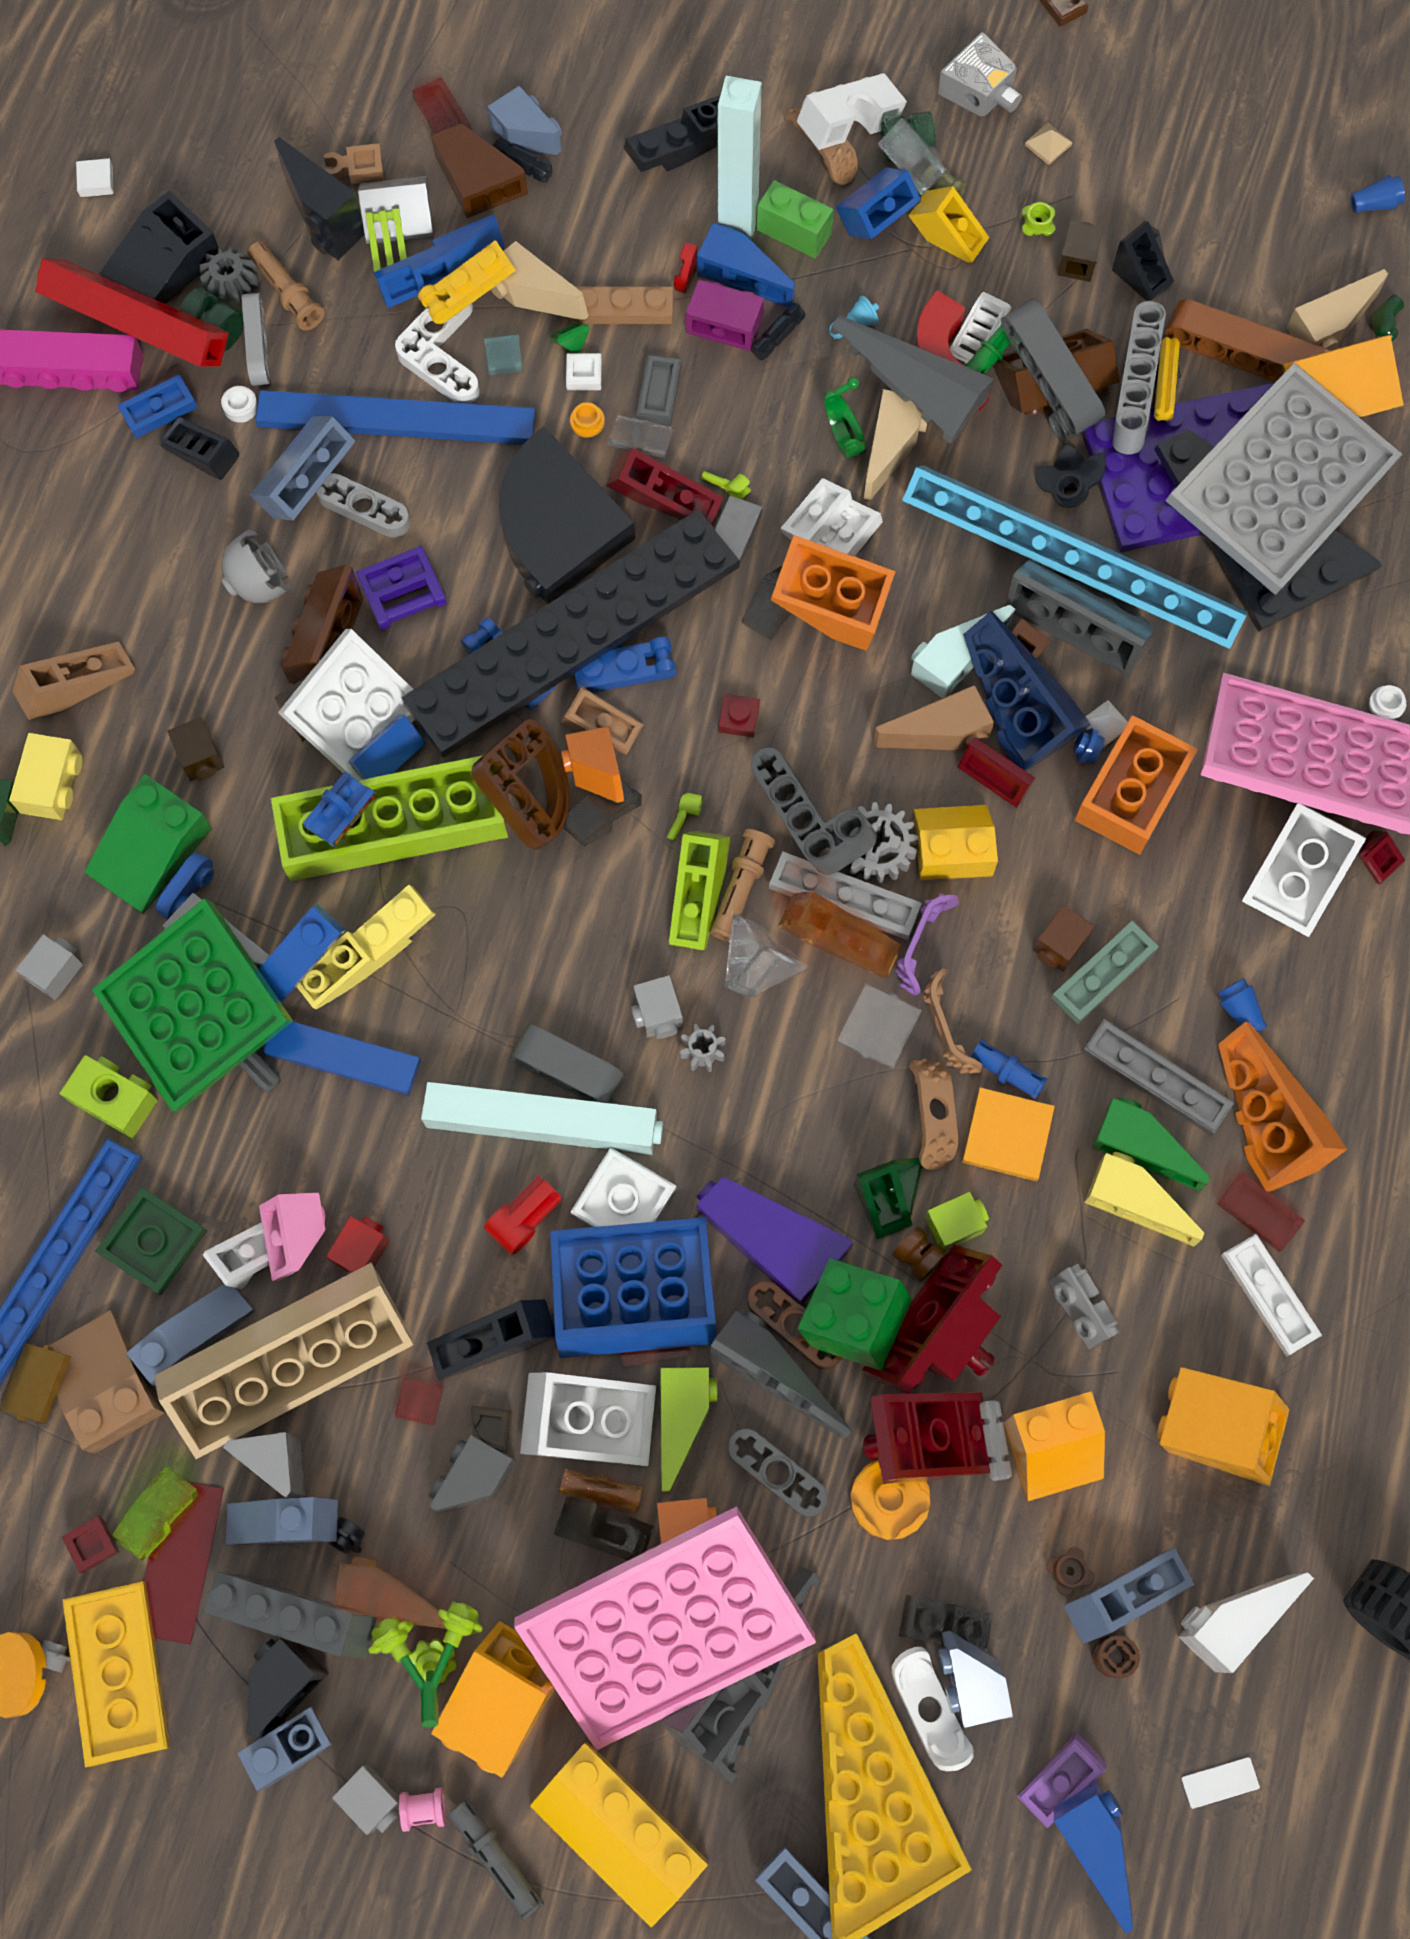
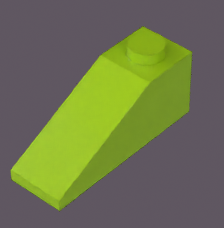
M699 831L683 834L669 936L670 945L706 950L710 936L709 931L712 928L726 873L730 836Z
M709 1367L661 1368V1471L663 1494H671L709 1414V1402H717V1378H709Z

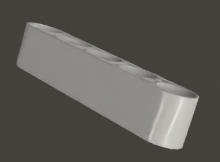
M1154 301L1142 302L1134 310L1112 439L1114 448L1123 454L1138 453L1143 448L1166 316L1164 307Z

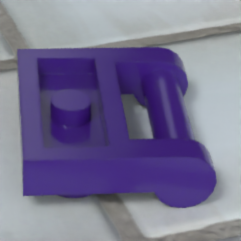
M422 545L356 571L358 580L381 631L390 628V623L432 606L439 608L447 605L445 596ZM426 585L430 591L384 610L381 604Z

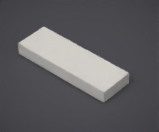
M1257 1234L1221 1255L1286 1357L1322 1336Z

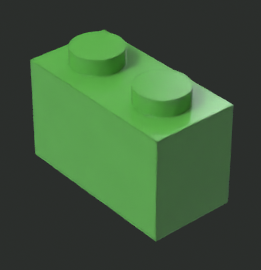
M774 180L757 205V231L816 259L832 234L834 209Z

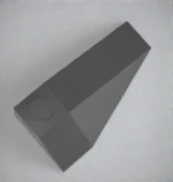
M735 1311L713 1341L711 1357L846 1441L852 1430L775 1337L764 1328L767 1323L750 1311H746L744 1315Z

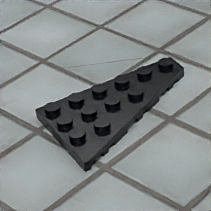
M1186 429L1157 444L1154 450L1173 484L1177 487L1208 455L1214 446L1191 430ZM1334 530L1275 595L1202 533L1242 605L1248 611V615L1258 632L1370 575L1382 567L1378 559Z

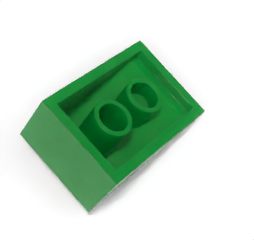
M144 774L121 802L84 873L144 914L212 828L203 813Z

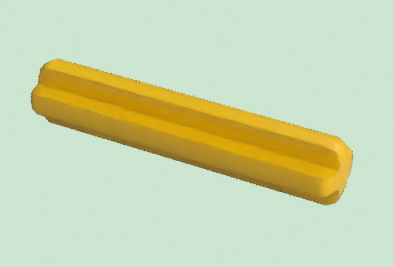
M1165 337L1161 341L1154 417L1158 421L1165 420L1168 422L1173 419L1180 342L1176 337L1172 339Z

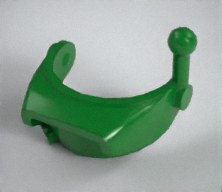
M850 377L846 384L836 390L828 391L824 395L825 411L836 442L845 460L865 453L868 448L856 416L841 396V394L849 389H856L859 386V380L856 377ZM849 423L854 433L855 439H852L851 434L849 433L845 424Z

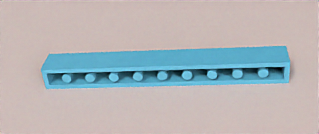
M926 466L916 467L902 501L1229 649L1248 611Z

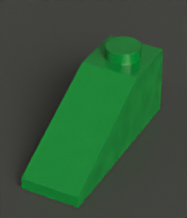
M1122 1097L1118 1100L1113 1098L1106 1108L1091 1148L1105 1154L1112 1155L1113 1152L1126 1154L1135 1160L1134 1164L1143 1167L1145 1170L1199 1192L1208 1185L1210 1176L1150 1112L1141 1109L1142 1105L1132 1099Z

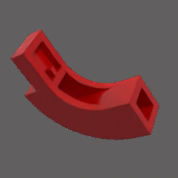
M936 290L920 315L915 346L965 366L953 356L949 343L962 327L966 307ZM990 392L986 402L978 410L981 411L987 404V402L989 401Z

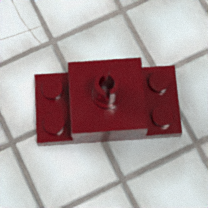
M953 1245L911 1302L882 1370L864 1366L862 1371L873 1380L905 1394H910L912 1389H915L922 1383L926 1370L952 1381L956 1380L966 1365L977 1376L987 1373L990 1369L982 1362L986 1361L989 1365L993 1366L995 1358L980 1345L1001 1316L984 1302L980 1296L994 1284L996 1274L1003 1265L993 1255Z
M982 1392L881 1394L870 1397L872 1421L876 1435H867L864 1438L863 1450L869 1460H878L883 1484L936 1481L958 1476L990 1474L989 1463H991V1458L987 1455L983 1430L985 1421L981 1418L980 1403L984 1402Z

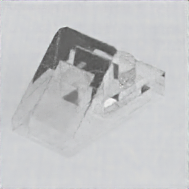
M903 118L878 143V146L898 169L909 171L914 185L921 195H924L948 170L936 148L927 145Z

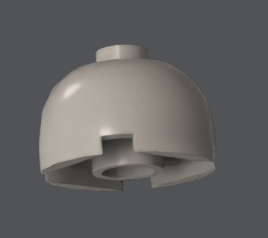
M248 529L235 538L226 547L222 555V570L224 573L222 582L227 591L233 596L238 594L244 600L256 604L268 603L287 592L291 585H284L281 578L288 577V574L273 549L267 542L259 545L253 539L258 534Z

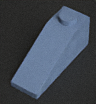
M223 1284L158 1326L126 1354L149 1383L156 1386L154 1375L217 1343L253 1313L254 1309L236 1288Z
M305 1497L227 1504L226 1545L336 1542L338 1500Z
M1174 1547L1063 1605L1082 1644L1112 1633L1195 1584Z

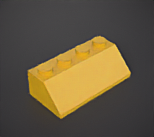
M588 1741L581 1746L530 1805L651 1928L680 1899L708 1866V1860Z

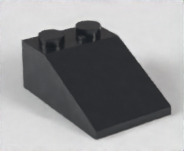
M278 137L274 142L286 183L311 236V242L322 254L328 253L339 261L365 235L355 192Z

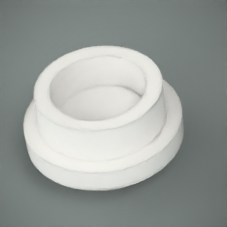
M1381 686L1371 694L1369 709L1373 715L1396 720L1406 709L1405 695L1396 686Z

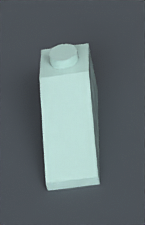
M1007 605L993 612L1008 628L1011 625L1015 608ZM985 615L936 634L928 644L922 642L911 657L913 660L911 675L942 699L948 697L974 667L963 634Z

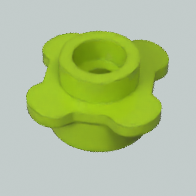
M1036 202L1023 208L1022 216L1025 218V224L1022 226V232L1025 235L1044 234L1045 236H1052L1055 233L1056 227L1053 224L1055 210L1053 207L1044 202Z

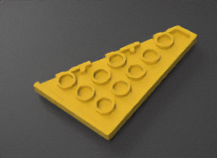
M856 1633L817 1653L832 1939H861L972 1870Z

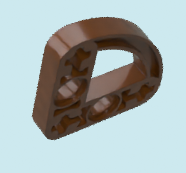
M528 719L515 727L473 764L471 773L475 783L527 847L538 850L553 841L563 828L569 809V785L563 761L553 740L539 722ZM529 736L531 741L525 745L521 740ZM505 747L513 752L516 762L511 761L506 756ZM533 757L536 758L545 781L546 811H544L516 775ZM508 794L513 795L518 800L519 809L511 805Z

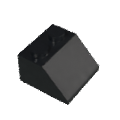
M283 1638L278 1639L276 1642L270 1639L254 1655L257 1662L249 1670L247 1733L252 1739L264 1737L275 1730L329 1674L301 1644Z

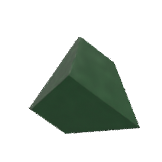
M919 1158L892 1160L856 1175L854 1187L877 1239L913 1225L911 1215L922 1170Z

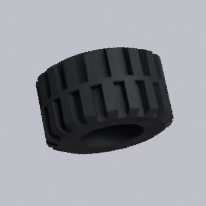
M1372 1559L1343 1599L1344 1605L1350 1615L1366 1631L1396 1653L1410 1660V1573L1392 1563Z

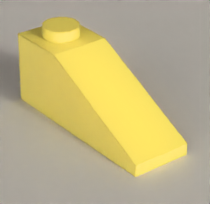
M1113 1152L1112 1155L1106 1153L1103 1156L1084 1203L1191 1246L1197 1245L1202 1240L1204 1232L1143 1167L1134 1164L1135 1160L1132 1157L1119 1152Z

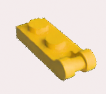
M495 240L435 285L423 287L418 293V298L425 308H429V315L434 323L443 324L514 273L516 269Z

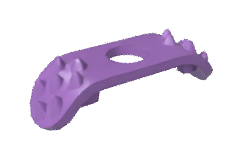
M940 893L939 897L925 901L927 906L920 908L923 916L905 958L897 960L900 968H897L896 972L902 980L900 986L914 997L920 994L921 990L914 976L917 961L912 959L911 956L926 922L934 923L942 911L957 906L959 900L956 895Z

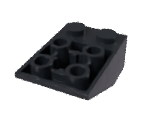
M169 190L143 210L101 270L100 275L164 303L200 275V264L207 263L206 254L214 256L217 254L218 244L214 233Z

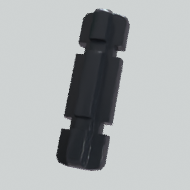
M502 138L496 139L492 146L521 166L525 174L529 176L534 174L533 178L542 183H546L552 176L553 170L550 163L542 159L537 161V156L515 145L510 147L511 143Z
M793 303L762 336L753 343L751 352L757 359L764 360L774 351V348L778 347L795 329V326L799 325L805 318L806 313L800 305Z

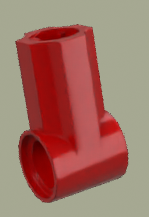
M538 1175L510 1205H503L490 1217L484 1226V1230L513 1256L531 1240L536 1232L535 1228L563 1199L548 1182Z

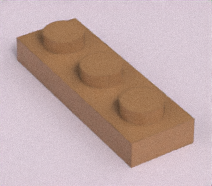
M575 286L583 293L589 317L585 320L570 318L571 324L577 322L584 324H673V287Z

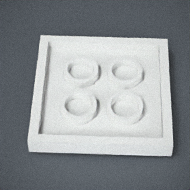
M345 629L278 713L342 773L346 771L358 781L362 779L348 761L399 714L405 715L411 723L413 722L414 718L403 705L401 697L414 689L352 629Z

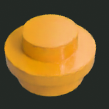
M581 403L571 413V428L581 437L596 436L604 428V414L593 403Z

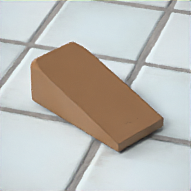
M583 687L576 694L560 722L576 732L608 726L614 750L624 755H627L644 725Z

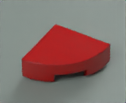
M687 242L683 245L679 259H682V266L678 275L674 277L675 290L682 293L687 292L697 268V246Z

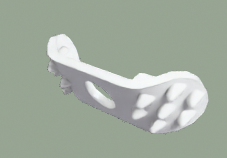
M913 1647L906 1650L892 1664V1676L928 1756L940 1770L956 1771L964 1768L974 1758L973 1746L963 1733L955 1714L950 1711L947 1697L935 1674L929 1653L923 1647ZM925 1697L936 1699L940 1705V1716L934 1722H926L919 1715L918 1705Z

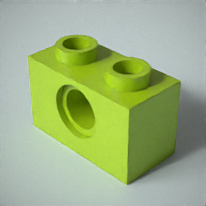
M85 1055L59 1094L71 1104L133 1139L158 1101L149 1092L152 1086L133 1074L129 1079L119 1075L117 1072L120 1067L102 1056L95 1061ZM118 1086L117 1096L111 1101H104L105 1092L111 1087Z

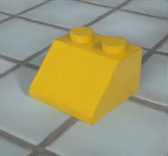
M987 805L913 810L915 835H918L916 849L919 881L993 876L998 863L995 827Z

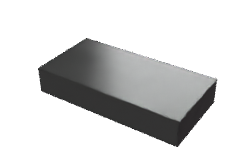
M647 355L636 414L637 421L671 426L682 359Z

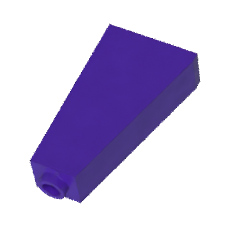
M722 1177L716 1184L711 1180L696 1197L699 1200L697 1212L702 1217H706V1221L800 1305L816 1289L829 1258L842 1261L852 1250L854 1244L848 1237L725 1177Z

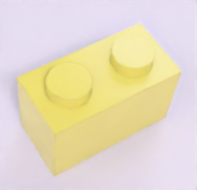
M28 733L9 799L20 814L63 820L65 810L71 807L73 801L72 784L74 777L79 775L82 768V755L70 739Z

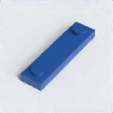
M319 904L311 907L258 969L281 1003L285 1001L345 932V929Z

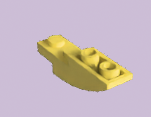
M408 885L354 933L347 931L339 938L298 984L297 988L314 1009L322 1007L356 986L413 942L410 937L436 914L416 889Z

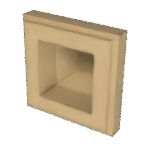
M1047 123L1025 142V146L1050 165L1072 146V142L1051 124Z

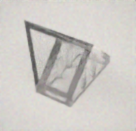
M739 914L732 916L725 978L726 988L747 997H754L810 968L762 925Z

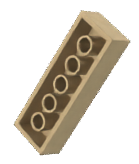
M371 1262L154 1375L160 1404L195 1459H198L225 1445L228 1440H234L413 1346L403 1318Z

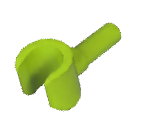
M706 471L703 472L701 477L702 480L725 489L728 496L743 499L751 491L747 487L750 484L749 479L742 474H738L732 481Z
M692 793L682 795L677 818L666 838L675 841L686 821L687 814L699 816L703 802L701 795Z

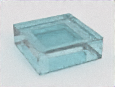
M518 335L484 339L489 375L523 371Z

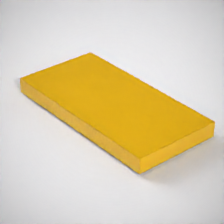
M137 1582L63 1599L85 1768L171 1748L146 1582Z

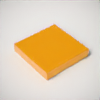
M979 1088L962 1163L1037 1182L1055 1106Z

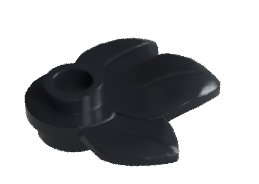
M1067 444L1057 456L1054 466L1036 467V482L1041 490L1053 494L1060 506L1065 508L1077 507L1087 499L1089 489L1102 480L1106 469L1104 454L1097 453L1085 460L1074 447ZM1072 489L1077 490L1075 493L1071 495H1066L1067 492Z

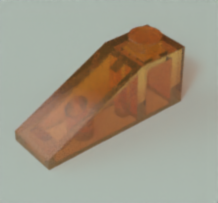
M814 891L793 893L778 924L780 928L807 944L882 978L888 977L902 947L898 942Z
M353 1557L351 1565L340 1564L334 1604L376 1616L377 1620L381 1621L394 1616L399 1622L412 1621L414 1625L446 1629L443 1624L444 1619L437 1616L441 1608L389 1571L376 1568L377 1560Z

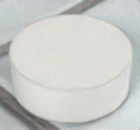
M231 387L223 394L221 399L224 413L231 421L246 422L257 413L258 402L255 394L248 387Z

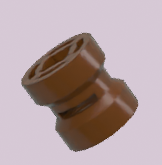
M918 1226L904 1239L892 1255L900 1263H907L912 1268V1274L921 1282L942 1261L947 1252L939 1245H932L927 1240V1234Z
M1121 1635L1105 1636L1098 1640L1093 1648V1663L1104 1676L1126 1678L1132 1675L1139 1666V1649L1128 1637Z

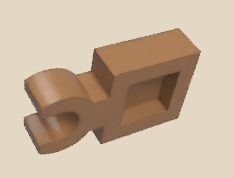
M380 143L346 147L347 155L345 156L335 152L323 155L326 167L336 166L333 169H325V171L339 181L344 176H349L351 184L384 180Z

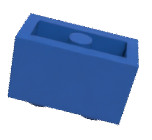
M884 168L835 207L849 236L872 239L920 202L921 198L908 170Z

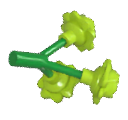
M453 1601L448 1611L439 1609L437 1616L444 1619L443 1624L447 1629L443 1642L446 1643L445 1646L439 1639H433L430 1643L421 1640L418 1642L416 1649L410 1652L405 1641L414 1624L412 1621L399 1622L394 1616L384 1619L371 1632L374 1643L368 1649L369 1653H391L397 1663L402 1662L419 1688L421 1723L425 1728L435 1727L439 1723L437 1687L440 1683H444L447 1675L457 1667L456 1661L453 1660L455 1655L453 1648H458L463 1636L479 1634L483 1629L478 1623V1611L471 1606H467L465 1603Z

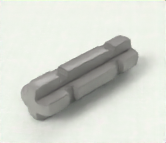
M995 1400L981 1402L980 1412L981 1418L985 1421L983 1430L987 1455L991 1458L989 1477L993 1481L1009 1479L1012 1476L1010 1461H1006V1456L1009 1453L1003 1422L1000 1423L999 1420L1002 1417L1000 1403Z

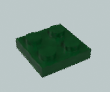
M141 1187L95 1252L157 1294L162 1295L207 1230Z

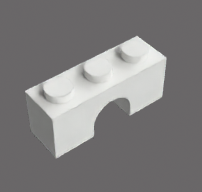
M885 73L851 83L840 84L823 91L812 92L803 101L797 123L815 146L821 150L844 143L854 120L861 123L870 134L896 127L907 101Z

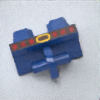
M345 771L330 790H325L321 795L323 799L303 824L308 830L335 847L373 801L376 793Z

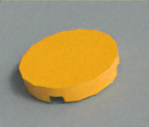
M878 1460L863 1468L855 1478L850 1493L852 1512L858 1524L870 1535L885 1540L902 1539L914 1533L926 1520L929 1512L930 1489L927 1482L883 1484Z
M7 1632L0 1635V1717L13 1718L28 1714L38 1705L45 1690L46 1679H42V1668H47L46 1656L40 1643L29 1633Z

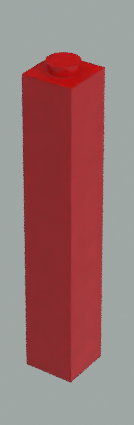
M42 258L37 273L36 293L199 367L221 366L229 332L68 260Z

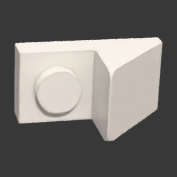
M262 1222L204 1252L203 1256L226 1286L243 1289L254 1273L269 1266Z

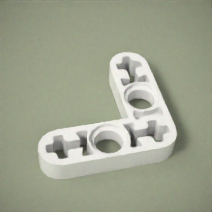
M472 303L450 320L443 323L442 329L437 332H429L425 329L427 323L433 321L429 315V308H426L397 338L395 343L397 356L401 364L454 403H474L479 397L480 392L478 380L473 372L439 347L470 316L473 310ZM417 346V352L410 350L406 353L405 348L409 347L413 349ZM439 362L447 366L445 372L439 375L431 374L428 371V368L433 363ZM456 382L463 387L469 384L470 389L468 391L461 389L458 392Z

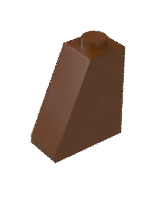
M461 123L451 128H445L439 133L431 135L435 157L466 218L528 194L523 168Z

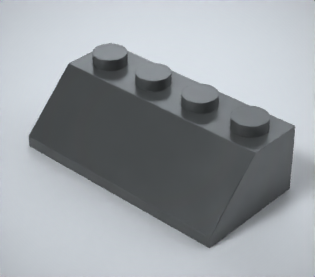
M1028 560L1013 575L1005 606L1011 605L1015 608L1014 614L1128 677H1130L1149 646L1156 630L1142 616L1131 615L1118 608L1114 601L1108 598H1100L1087 591L1081 583L1069 581L1056 574L1052 568L1043 564H1037L1032 560Z

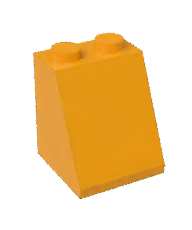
M1181 1367L1178 1378L1174 1377L1169 1386L1168 1399L1171 1401L1168 1415H1163L1159 1422L1157 1436L1158 1439H1161L1160 1445L1168 1453L1270 1486L1290 1409L1273 1390Z
M1092 1391L1013 1414L1003 1422L1006 1439L1027 1502L1104 1479L1105 1430Z
M499 1621L471 1656L438 1719V1725L434 1727L431 1733L439 1738L448 1749L460 1751L476 1761L482 1770L495 1773L501 1778L514 1762L555 1689L516 1630Z

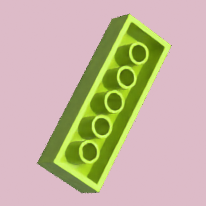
M482 756L358 780L364 786L375 791L376 797L335 847L308 830L303 824L323 799L321 795L325 790H330L333 786L271 798L282 867L289 880L296 881L508 838L505 819L472 777V766Z

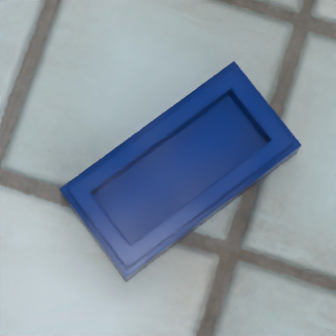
M399 714L357 752L348 763L362 780L393 774L426 742L405 715Z

